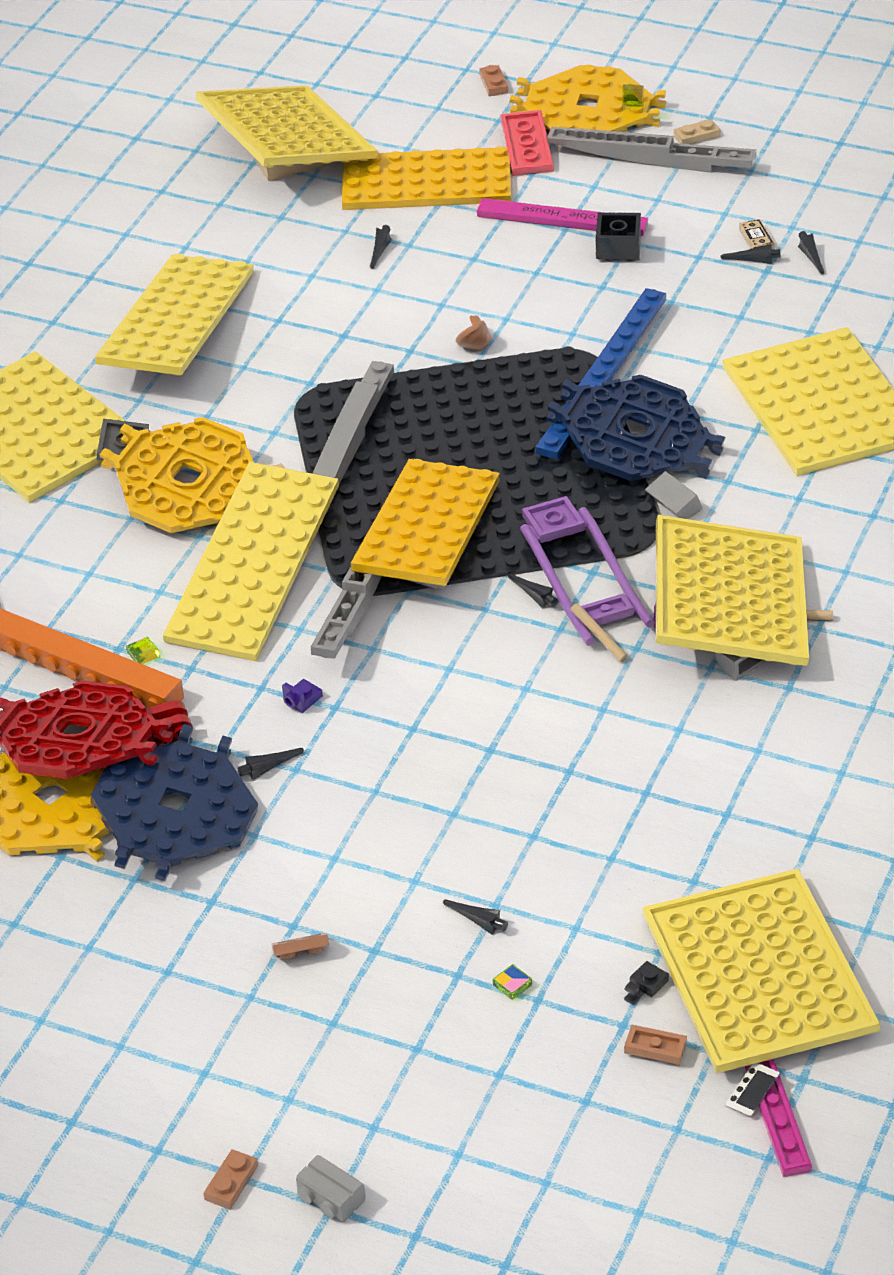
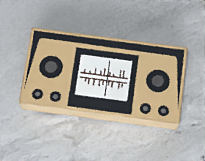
M760 219L739 223V230L751 249L771 243L772 249H774V241Z

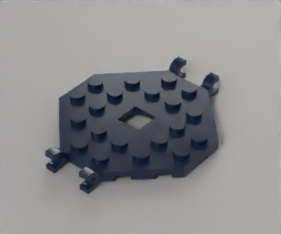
M641 374L632 376V380L621 382L620 379L602 382L601 386L591 387L590 385L579 386L566 379L562 384L564 391L561 394V399L571 400L568 407H561L553 401L548 406V411L551 412L547 415L546 421L555 423L561 420L588 466L629 481L662 475L665 471L672 473L687 469H695L698 476L707 479L710 474L709 467L712 464V459L699 457L705 446H708L713 454L720 456L724 448L722 445L726 437L711 434L707 427H703L700 422L701 417L694 406H690L683 389ZM628 420L649 427L646 433L641 435L631 434L623 429Z
M184 724L176 742L155 747L153 752H149L152 755L158 756L155 765L145 764L139 757H133L106 766L91 793V804L95 809H98L102 816L101 820L107 830L117 840L118 848L115 851V855L118 857L115 861V867L125 869L129 858L133 855L157 862L156 868L158 870L155 874V879L166 881L170 869L173 866L182 864L184 859L191 857L200 859L216 854L217 849L227 846L232 849L241 846L258 811V803L228 759L231 754L229 747L232 743V738L222 736L217 752L191 745L193 738L190 737L193 727ZM166 794H180L189 799L183 811L159 804Z

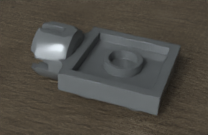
M103 418L97 460H104L100 457V453L104 448L120 455L128 445L121 442L124 434L120 433V428L124 424L138 431L145 429L149 431V424Z

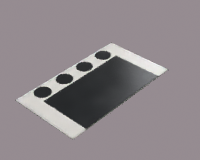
M759 1063L752 1064L725 1105L751 1116L780 1072Z

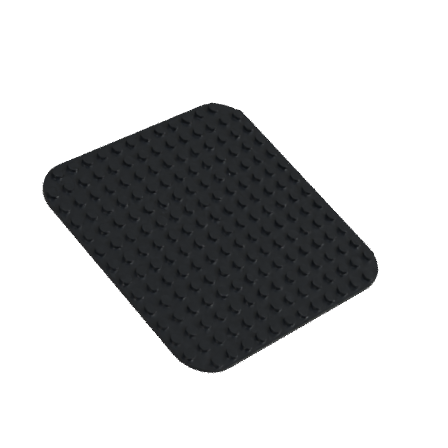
M566 346L558 349L499 356L497 358L479 359L470 362L393 373L365 426V436L340 481L339 487L318 529L327 571L332 581L342 589V581L351 567L355 554L409 459H421L422 461L433 463L441 462L446 465L466 466L479 470L487 469L500 473V481L447 585L508 576V574L516 575L542 571L543 569L532 548L520 531V527L523 524H527L522 516V509L565 496L568 497L577 512L582 507L587 508L616 559L638 554L652 545L656 540V520L659 514L653 497L645 491L649 486L646 478L629 481L588 466L572 439L558 459L536 454V445L552 424V422L546 421L547 415L551 412L548 411L549 404L553 401L564 407L568 401L561 399V394L564 391L562 388L564 381L567 379L579 385L598 357L590 352ZM363 378L320 383L303 394L297 401L294 408V420L306 473L313 474L346 400L356 381L361 382ZM626 423L623 429L630 433L628 425ZM585 527L584 531L540 543L553 569L606 561L588 527ZM382 576L373 596L432 587L405 579Z

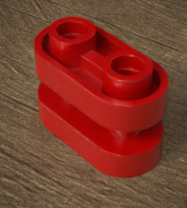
M171 701L146 708L148 715H152L155 720L172 719V725L169 729L165 730L174 732V738L171 742H164L158 739L156 734H152L147 742H156V747L177 741L184 724L193 727L185 704L181 701Z

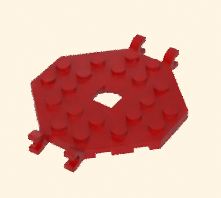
M82 680L73 683V688L61 692L59 688L40 693L39 699L26 702L25 698L18 701L0 698V708L3 709L0 710V747L19 773L54 777L56 779H69L133 757H139L145 764L155 765L158 756L152 755L149 752H153L156 742H147L152 734H156L158 739L164 742H171L174 738V732L165 730L169 729L172 725V719L155 720L152 715H148L146 707L138 698L133 696L129 686ZM68 725L88 727L87 730L77 734L63 733Z

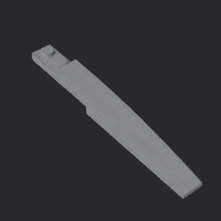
M552 127L547 137V142L592 154L636 163L711 172L714 165L720 167H739L742 169L752 168L756 159V149L674 143V136Z
M372 361L362 381H356L329 435L313 474L337 478L340 483L365 436V426L394 373V364Z
M350 567L342 581V592L311 645V655L323 658H336L346 638H351L382 576L351 571Z

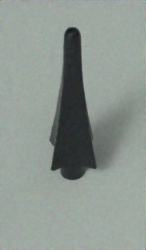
M383 225L382 229L376 228L374 250L370 263L371 269L375 267L381 254L392 241L389 235L391 229L388 225Z
M801 231L798 234L800 238L798 248L810 259L819 273L824 274L813 233L807 235L805 231Z
M771 243L744 251L722 254L720 257L721 259L772 264V258H781V249H772Z
M508 574V578L523 589L542 609L547 604L552 607L557 605L558 599L552 595V587L528 581L514 574Z
M300 747L278 753L246 756V764L237 768L238 773L241 777L250 774L252 780H255L279 764L302 754L304 749Z
M448 899L443 900L445 906L473 921L491 935H493L495 929L505 931L508 927V921L500 918V910L471 906Z

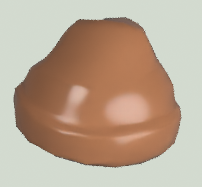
M471 315L469 318L472 326L462 331L456 337V343L460 347L463 346L468 349L481 351L489 345L492 337L486 323L481 321L478 316Z

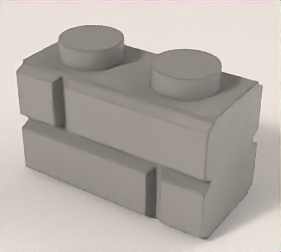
M316 1155L309 1162L308 1166H305L297 1174L296 1184L299 1197L306 1203L313 1202L318 1205L321 1211L329 1218L335 1216L342 1222H345L353 1214L354 1210H357L365 1202L364 1183L320 1155Z

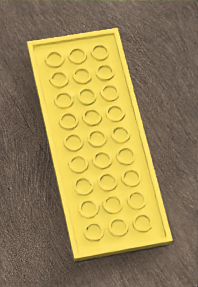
M172 254L96 354V364L182 376L254 273V264H247L243 261L230 262L224 259H206L203 256L190 257L183 254Z
M249 462L163 634L164 642L257 661L339 487L338 479Z

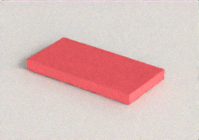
M534 110L500 114L512 176L554 171L542 111Z

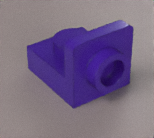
M304 678L295 686L287 682L282 685L284 703L301 713H304L323 697L322 689Z

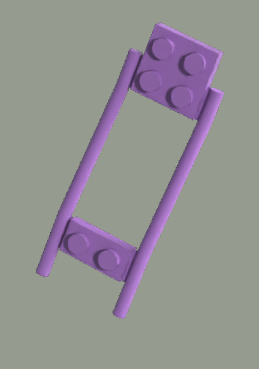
M565 496L522 509V516L527 524H523L520 527V531L532 548L566 615L587 646L593 645L595 639L582 621L570 610L573 605L540 545L543 542L584 531L585 527L589 528L624 593L582 605L581 607L599 626L633 616L634 612H637L646 627L651 628L654 626V619L634 592L600 528L586 507L580 508L577 512L568 497Z

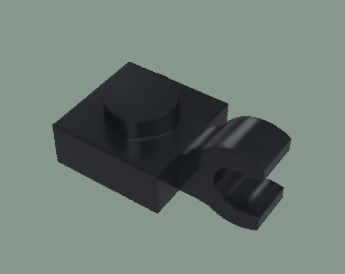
M646 961L630 976V982L624 988L629 993L624 997V1000L634 1005L644 994L653 997L669 981V973Z

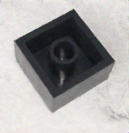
M598 212L595 237L596 259L639 260L641 213Z

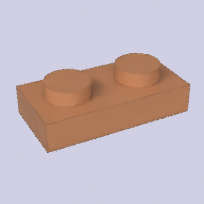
M488 65L479 68L480 77L488 96L508 93V85L499 65Z
M320 933L271 943L274 956L280 955V959L283 960L297 957L296 952L307 950L308 954L324 951L323 946H328L329 941L326 933Z
M631 1025L624 1045V1053L680 1065L687 1045V1036Z
M231 1149L203 1193L204 1200L231 1210L257 1169L258 1159Z

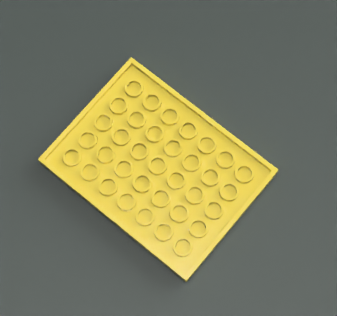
M307 85L196 91V100L264 167L272 168L274 165L293 166V164L301 163L311 165L316 162L329 164L331 161H368L369 159L377 158L378 150Z
M848 327L723 359L722 367L796 476L894 450V389Z
M36 351L0 370V479L30 503L102 463L101 460H97V450L103 418L125 420Z
M657 515L656 643L807 666L809 661L802 537Z
M799 869L643 907L645 921L716 1074L879 1032L880 1023Z

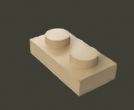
M712 119L703 120L674 129V137L681 144H694L720 137V129Z

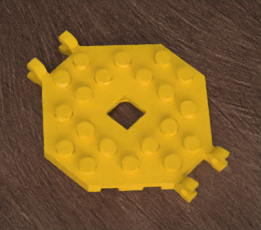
M587 64L576 66L535 83H530L526 78L518 77L517 85H521L524 88L519 87L517 95L523 96L528 94L527 99L523 101L516 95H511L509 99L510 103L517 105L511 106L510 113L541 110L545 129L549 131L552 127L626 132L627 127L632 125L638 127L643 124H649L659 127L660 119L653 118V116L659 117V108L665 109L666 101L659 98H665L666 90H659L655 94H651L643 87V102L624 101V85H641L620 68H613L611 66L599 67ZM584 99L598 101L596 107L577 104L580 100ZM650 106H656V107H658V108H653V109H651V110L649 111Z
M204 417L196 418L194 422L183 425L180 422L163 425L162 429L150 432L148 429L138 431L124 424L120 428V433L124 434L121 442L128 445L120 455L106 448L100 453V457L104 459L101 467L106 469L114 467L130 516L169 533L219 523L248 463L253 462L243 433ZM183 466L201 473L193 483L184 484L173 479Z
M5 752L0 754V849L8 855H20L21 851L35 850L36 854L58 853V849L73 848L74 852L85 851L96 862L102 859L105 854L99 849L103 846L100 839L107 835L109 831L101 820L102 816L98 809H95L91 804V793L106 767L69 779H56L54 777L19 773ZM49 786H59L66 791L64 795L50 805L36 796L39 791Z

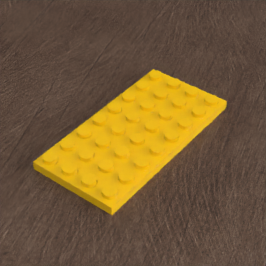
M507 147L435 149L432 151L414 150L411 152L393 151L390 153H378L377 158L369 159L368 161L350 160V162H343L342 210L480 204L482 198L511 201L510 159Z
M409 459L351 562V571L446 586L500 481V473L487 469L479 470L466 466L446 465L441 462L433 463L422 461L421 459Z

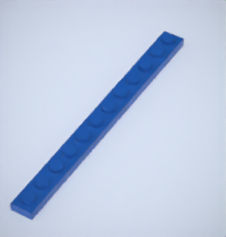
M645 288L579 386H601L602 382L613 379L665 303V292ZM568 400V401L566 402V404L564 405V408H567V407H568V405H569V403L571 402V400ZM561 420L555 423L552 422L536 445V454L553 459H558L572 438Z

